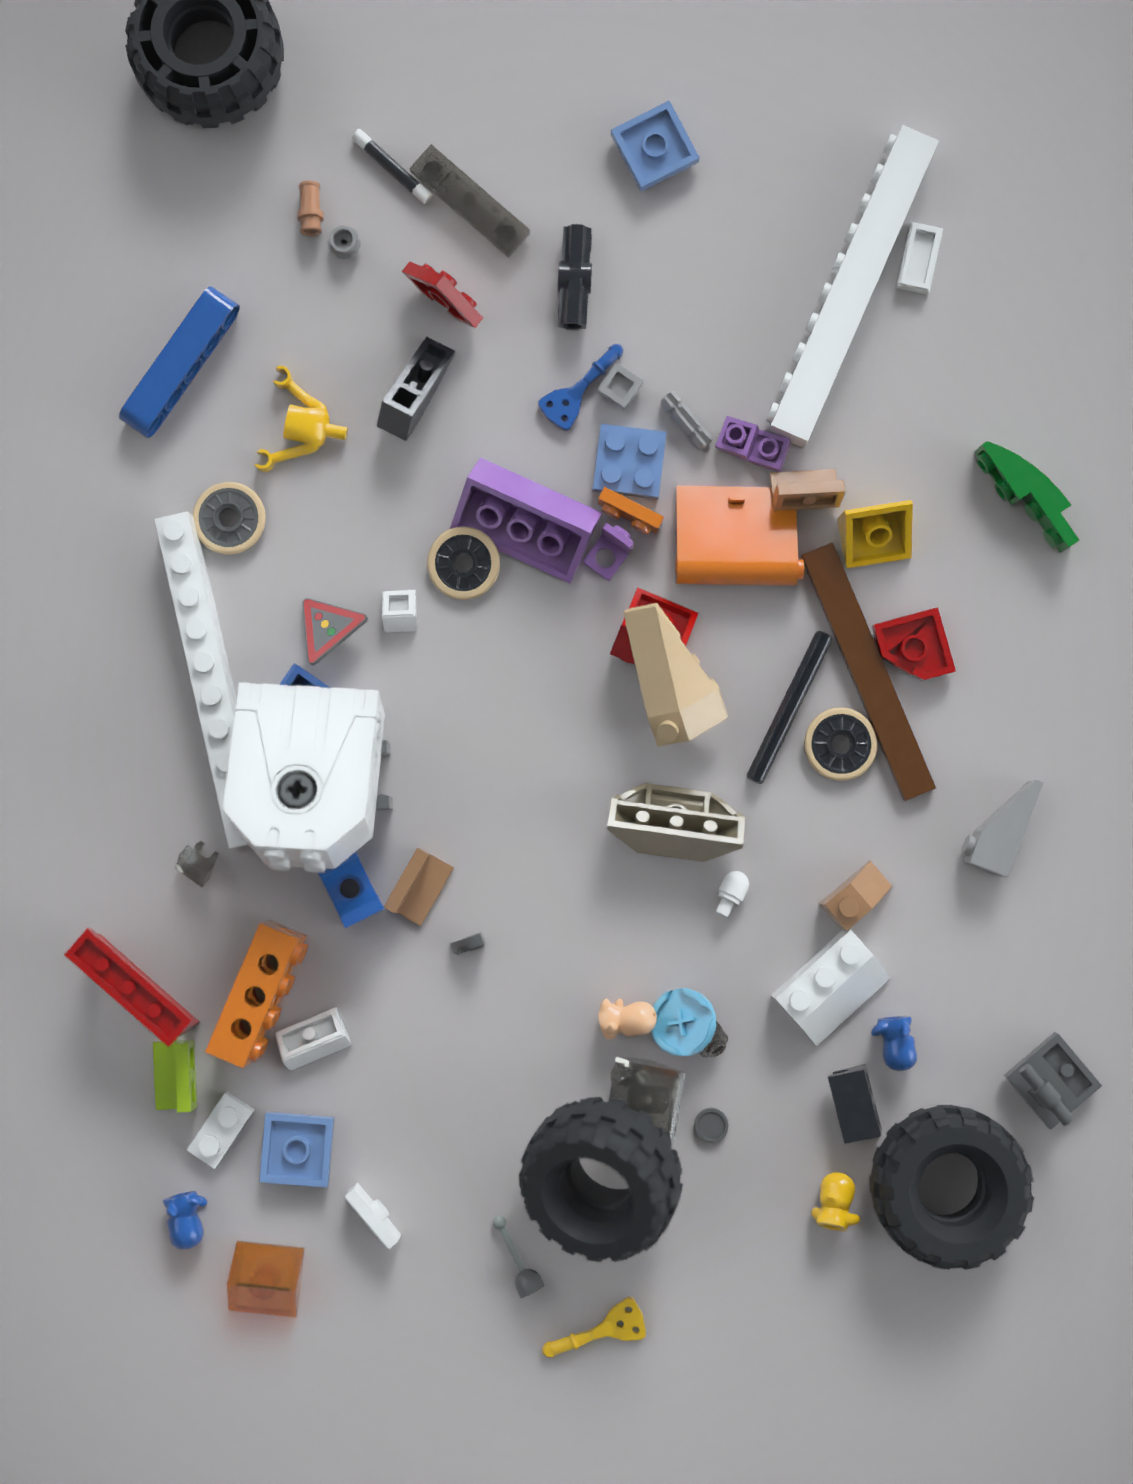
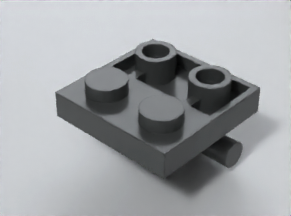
M1056 1032L1050 1035L1004 1075L1049 1129L1055 1127L1059 1122L1063 1126L1069 1124L1074 1119L1071 1112L1102 1087L1095 1076Z

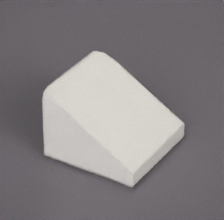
M416 590L382 592V621L385 632L417 630Z

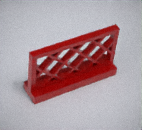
M87 928L64 954L65 957L167 1047L172 1046L180 1036L193 1030L200 1022L100 933L97 934L92 928Z

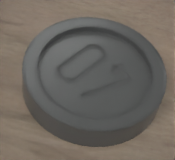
M706 1108L700 1111L695 1118V1131L706 1142H718L727 1134L728 1120L719 1109Z

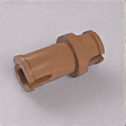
M311 180L302 181L299 184L300 210L297 212V220L301 223L300 233L305 236H318L322 233L321 222L324 220V213L320 210V184Z

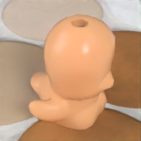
M619 998L614 1004L605 999L600 1005L599 1024L607 1040L616 1038L620 1033L627 1037L648 1034L654 1029L657 1022L655 1009L647 1002H634L623 1007V1000Z

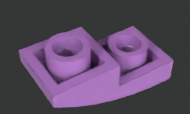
M726 416L715 447L749 463L775 472H781L792 442L789 438L760 430L756 424Z

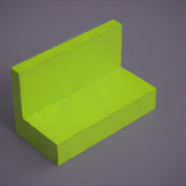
M194 1039L176 1040L170 1047H167L162 1041L153 1042L156 1110L177 1109V1113L193 1111L197 1108Z

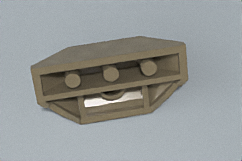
M644 783L626 791L620 796L616 795L610 799L607 830L637 853L705 862L743 848L745 816L740 812H736L728 803L712 792Z

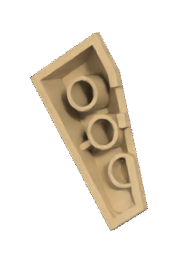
M654 603L624 610V618L646 714L657 747L690 741L727 719L728 714L719 686L712 677L709 679L699 665L700 660L694 653L691 654L680 639V633L660 606Z

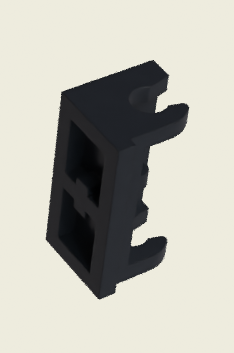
M866 1064L832 1072L833 1075L828 1076V1081L844 1144L881 1137L882 1127Z

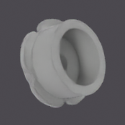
M348 226L336 227L331 232L330 239L328 240L329 250L332 253H336L339 258H350L351 254L357 253L360 249L361 242L357 238V231ZM342 240H346L347 244L342 245Z

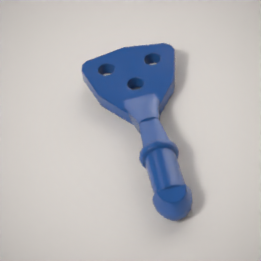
M613 344L608 347L609 350L596 362H593L586 375L572 387L554 390L539 399L538 407L550 422L564 431L570 430L579 415L582 395L592 382L601 375L603 376L605 371L617 359L622 357V345ZM567 401L569 405L564 406L562 402ZM547 403H552L553 406H552V407H547L546 404H547ZM566 417L568 420L564 422L561 418Z

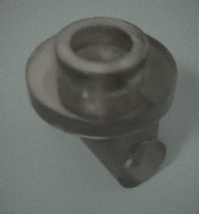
M717 1020L716 1030L711 1042L703 1051L699 1052L701 1057H717L726 1049L728 1035L722 1030Z

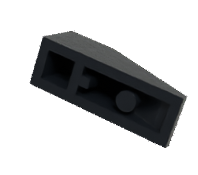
M426 336L382 400L377 427L407 441L422 418L456 351Z

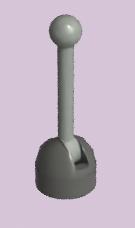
M503 1216L495 1217L493 1226L500 1231L519 1270L515 1279V1286L520 1298H524L545 1286L537 1271L524 1267L505 1227V1218Z

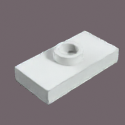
M357 1182L348 1190L345 1200L386 1249H390L399 1241L401 1233L387 1218L390 1214L386 1207L378 1199L373 1201Z

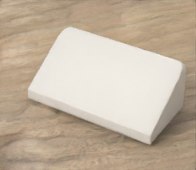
M337 1007L274 1033L282 1062L289 1070L299 1068L351 1045L349 1035Z

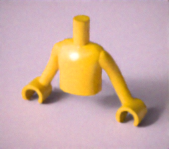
M279 365L275 369L279 373L287 374V378L282 382L273 380V383L279 389H287L309 408L289 405L283 437L284 439L304 444L272 454L265 449L258 450L257 453L259 455L269 457L266 465L254 464L261 472H269L277 462L317 451L325 442L326 437L346 441L348 435L347 427L329 424L330 417L327 407L295 384L289 369L285 366Z

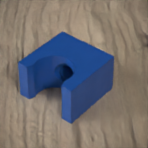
M357 852L353 853L335 869L325 868V872L318 873L345 928L384 910L360 862ZM347 879L357 881L360 887L358 895L354 898L342 896L340 885L343 881Z

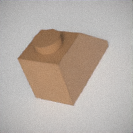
M868 861L819 904L840 929L847 931L877 905L892 885L871 861Z

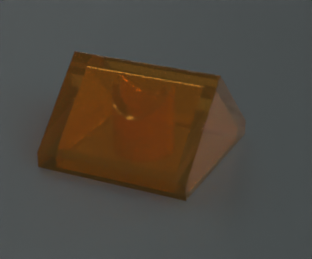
M238 1240L227 1281L229 1310L296 1318L305 1248Z

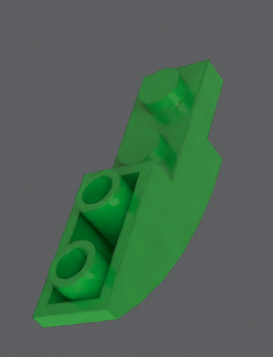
M986 441L974 451L977 456V465L985 474H990L996 483L994 487L999 497L1004 501L1008 500L1011 506L1023 499L1026 513L1033 521L1039 522L1044 530L1043 536L1050 547L1053 549L1057 548L1060 553L1079 541V538L1061 514L1062 511L1071 506V503L1044 473L1018 454L989 441Z

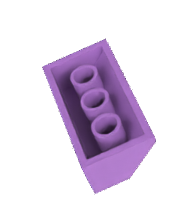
M480 457L466 479L450 529L463 526L478 529L491 538L498 551L571 583L602 512Z

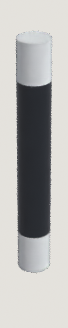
M358 129L353 134L352 140L424 205L430 202L433 194L361 129Z

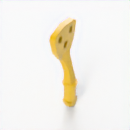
M626 1297L610 1309L600 1324L590 1330L575 1334L571 1333L564 1338L546 1342L542 1347V1354L553 1358L560 1353L572 1349L577 1350L580 1346L594 1339L607 1336L623 1341L642 1340L646 1336L643 1313L633 1297ZM630 1306L632 1310L626 1311L625 1308ZM621 1320L624 1324L619 1326L617 1321ZM637 1326L639 1331L635 1332L632 1328Z

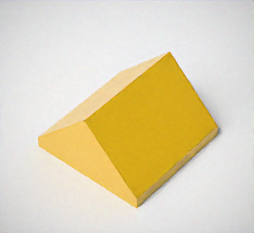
M911 500L844 510L837 518L846 569L912 558L913 503Z

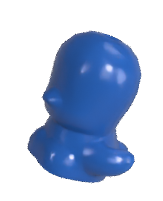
M893 1016L877 1019V1024L871 1031L872 1036H882L884 1063L894 1071L909 1070L917 1061L915 1040L909 1034L911 1031V1016Z
M196 1191L183 1192L163 1199V1204L167 1208L166 1213L169 1216L167 1226L171 1244L181 1250L197 1246L204 1236V1228L198 1216L197 1208L207 1205V1200L203 1196L197 1195Z

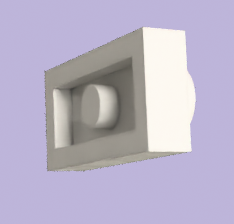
M225 1092L187 1151L215 1169L247 1123L254 1109L229 1092Z

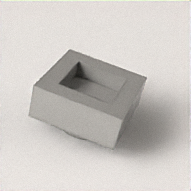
M616 362L598 387L597 393L625 411L643 385V380Z

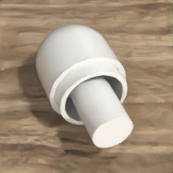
M732 871L725 875L718 889L719 893L717 896L721 901L716 913L728 917L733 905L739 906L740 902H743L749 888V880L744 873Z

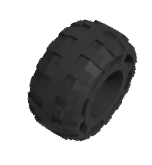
M135 0L134 5L136 9L130 13L125 29L127 35V45H125L127 57L140 87L161 112H166L175 121L185 125L196 123L200 124L202 128H217L219 123L230 121L231 125L245 120V114L251 110L258 111L268 101V93L273 91L274 88L276 89L281 77V64L284 61V45L280 26L268 0ZM202 21H217L229 26L233 30V39L227 51L210 63L190 64L178 59L174 54L179 37L193 24Z
M589 1097L581 1099L580 1102L574 1101L556 1108L552 1115L546 1117L536 1130L520 1161L523 1165L519 1172V1186L521 1196L525 1198V1210L530 1220H536L540 1227L539 1232L549 1241L553 1239L561 1245V1250L573 1256L575 1253L586 1256L588 1261L602 1262V1260L611 1258L613 1262L627 1260L630 1257H634L635 1254H639L643 1250L647 1251L655 1245L671 1222L679 1204L683 1184L680 1183L683 1171L677 1151L675 1149L671 1150L672 1142L663 1127L658 1129L652 1123L653 1117L642 1109L637 1112L627 1107V1102L618 1099L603 1102L601 1097ZM579 1159H592L609 1166L627 1182L629 1188L613 1189L597 1183L584 1171Z
M937 1105L936 1107L921 1108L909 1113L907 1118L898 1124L895 1123L886 1132V1138L880 1147L877 1146L872 1159L873 1167L871 1176H869V1190L872 1196L873 1208L881 1225L890 1238L903 1251L918 1261L925 1262L935 1268L945 1270L963 1268L968 1270L980 1267L982 1262L991 1258L995 1261L1007 1252L1005 1248L1014 1239L1018 1240L1026 1228L1024 1222L1029 1212L1032 1213L1034 1196L1032 1195L1031 1182H1034L1031 1167L1023 1154V1149L1002 1125L985 1114L970 1108L955 1105ZM950 1153L963 1155L974 1164L977 1170L978 1184L975 1195L969 1204L960 1211L948 1215H937L928 1210L919 1197L921 1175L934 1159Z

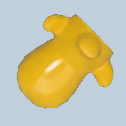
M838 1172L827 1174L822 1179L820 1185L821 1207H814L811 1211V1215L816 1220L817 1225L826 1229L845 1232L849 1226L857 1225L860 1222L861 1218L859 1215L849 1213V1208L855 1196L853 1180L848 1175Z

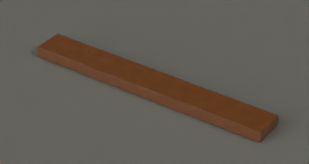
M833 542L802 554L800 557L804 560L808 576L869 721L875 730L877 740L903 801L935 789L934 781Z

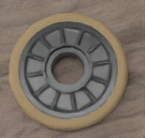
M224 482L208 488L199 497L193 510V518L199 540L207 548L220 554H237L246 551L259 540L265 527L266 515L262 501L252 489L240 483ZM229 509L235 510L238 514L237 523L232 527H224L220 522L221 514Z

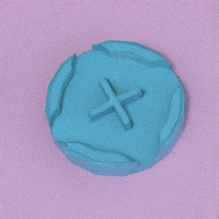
M680 988L664 993L654 1003L653 1008L657 1015V1022L651 1034L655 1043L663 1051L674 1056H692L703 1051L711 1042L716 1030V1014L711 1002L703 994L689 988Z

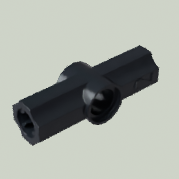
M582 224L563 226L562 262L559 261L558 292H560L558 327L572 331L586 329L588 294H591L592 263H590L592 228Z

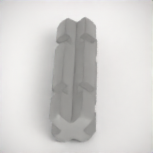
M674 391L668 393L662 398L661 406L667 413L671 412V418L686 436L692 437L691 442L697 449L702 450L707 447L713 440L712 435L706 428H701L702 423L686 404H681L682 400Z

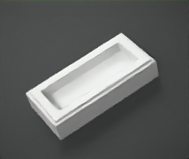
M916 222L910 223L896 283L897 289L924 295L929 294L943 228Z

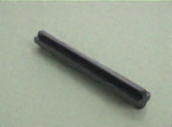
M817 631L814 634L747 773L749 780L758 784L764 782L832 642V637L822 631Z

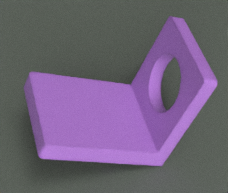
M606 523L602 529V535L587 554L583 563L610 581L633 548L634 542L630 540L631 535L617 525L612 527ZM602 549H609L615 555L614 564L608 568H603L596 562V554Z

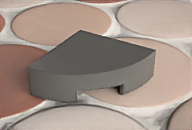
M482 932L452 942L450 945L453 953L460 955L483 947L485 940Z

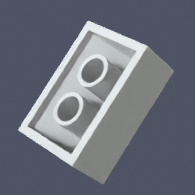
M841 930L781 985L771 997L811 1041L818 1046L891 977L852 930Z

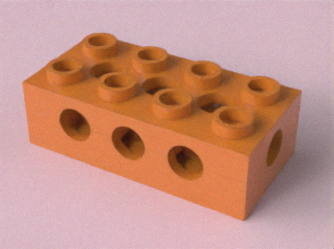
M272 920L259 923L205 1053L241 1068H245L251 1062H256L258 1058H262L269 1039L264 1038L266 1032L270 1030L271 1026L275 1027L282 1012V1008L278 1006L279 1001L284 995L289 994L296 977L291 975L293 968L298 963H302L309 945L304 943L307 935ZM270 954L278 959L279 967L277 970L273 969L269 964ZM256 987L264 991V1001L256 996ZM243 1019L250 1023L251 1032L244 1029Z

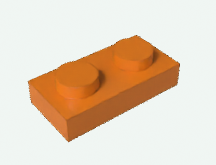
M606 487L603 488L598 498V505L602 507L601 511L604 514L617 520L621 516L631 521V527L643 534L648 535L650 531L657 534L663 522L664 516Z

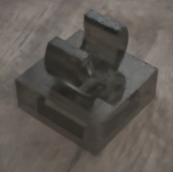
M202 841L196 843L193 849L187 845L179 854L175 866L176 870L200 887H203L210 879L219 854L215 851L209 858L199 854L204 846Z

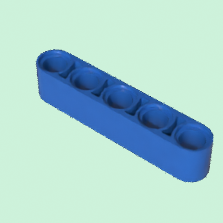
M212 286L205 289L124 403L119 413V419L146 438L152 437L233 324L239 313L240 305Z

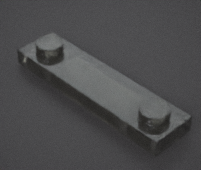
M432 144L409 168L412 175L508 258L530 235L528 227Z

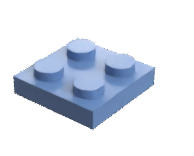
M670 100L611 129L610 135L640 192L699 163L700 157Z
M601 424L593 492H602L603 488L606 487L620 495L658 500L667 432Z
M266 1112L259 1182L328 1187L335 1117Z

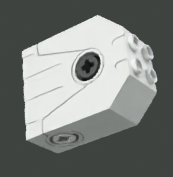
M239 683L223 811L235 830L264 864L269 865L270 869L287 871L290 870V866L304 867V870L308 872L322 873L325 872V868L335 869L373 838L385 712L378 690Z

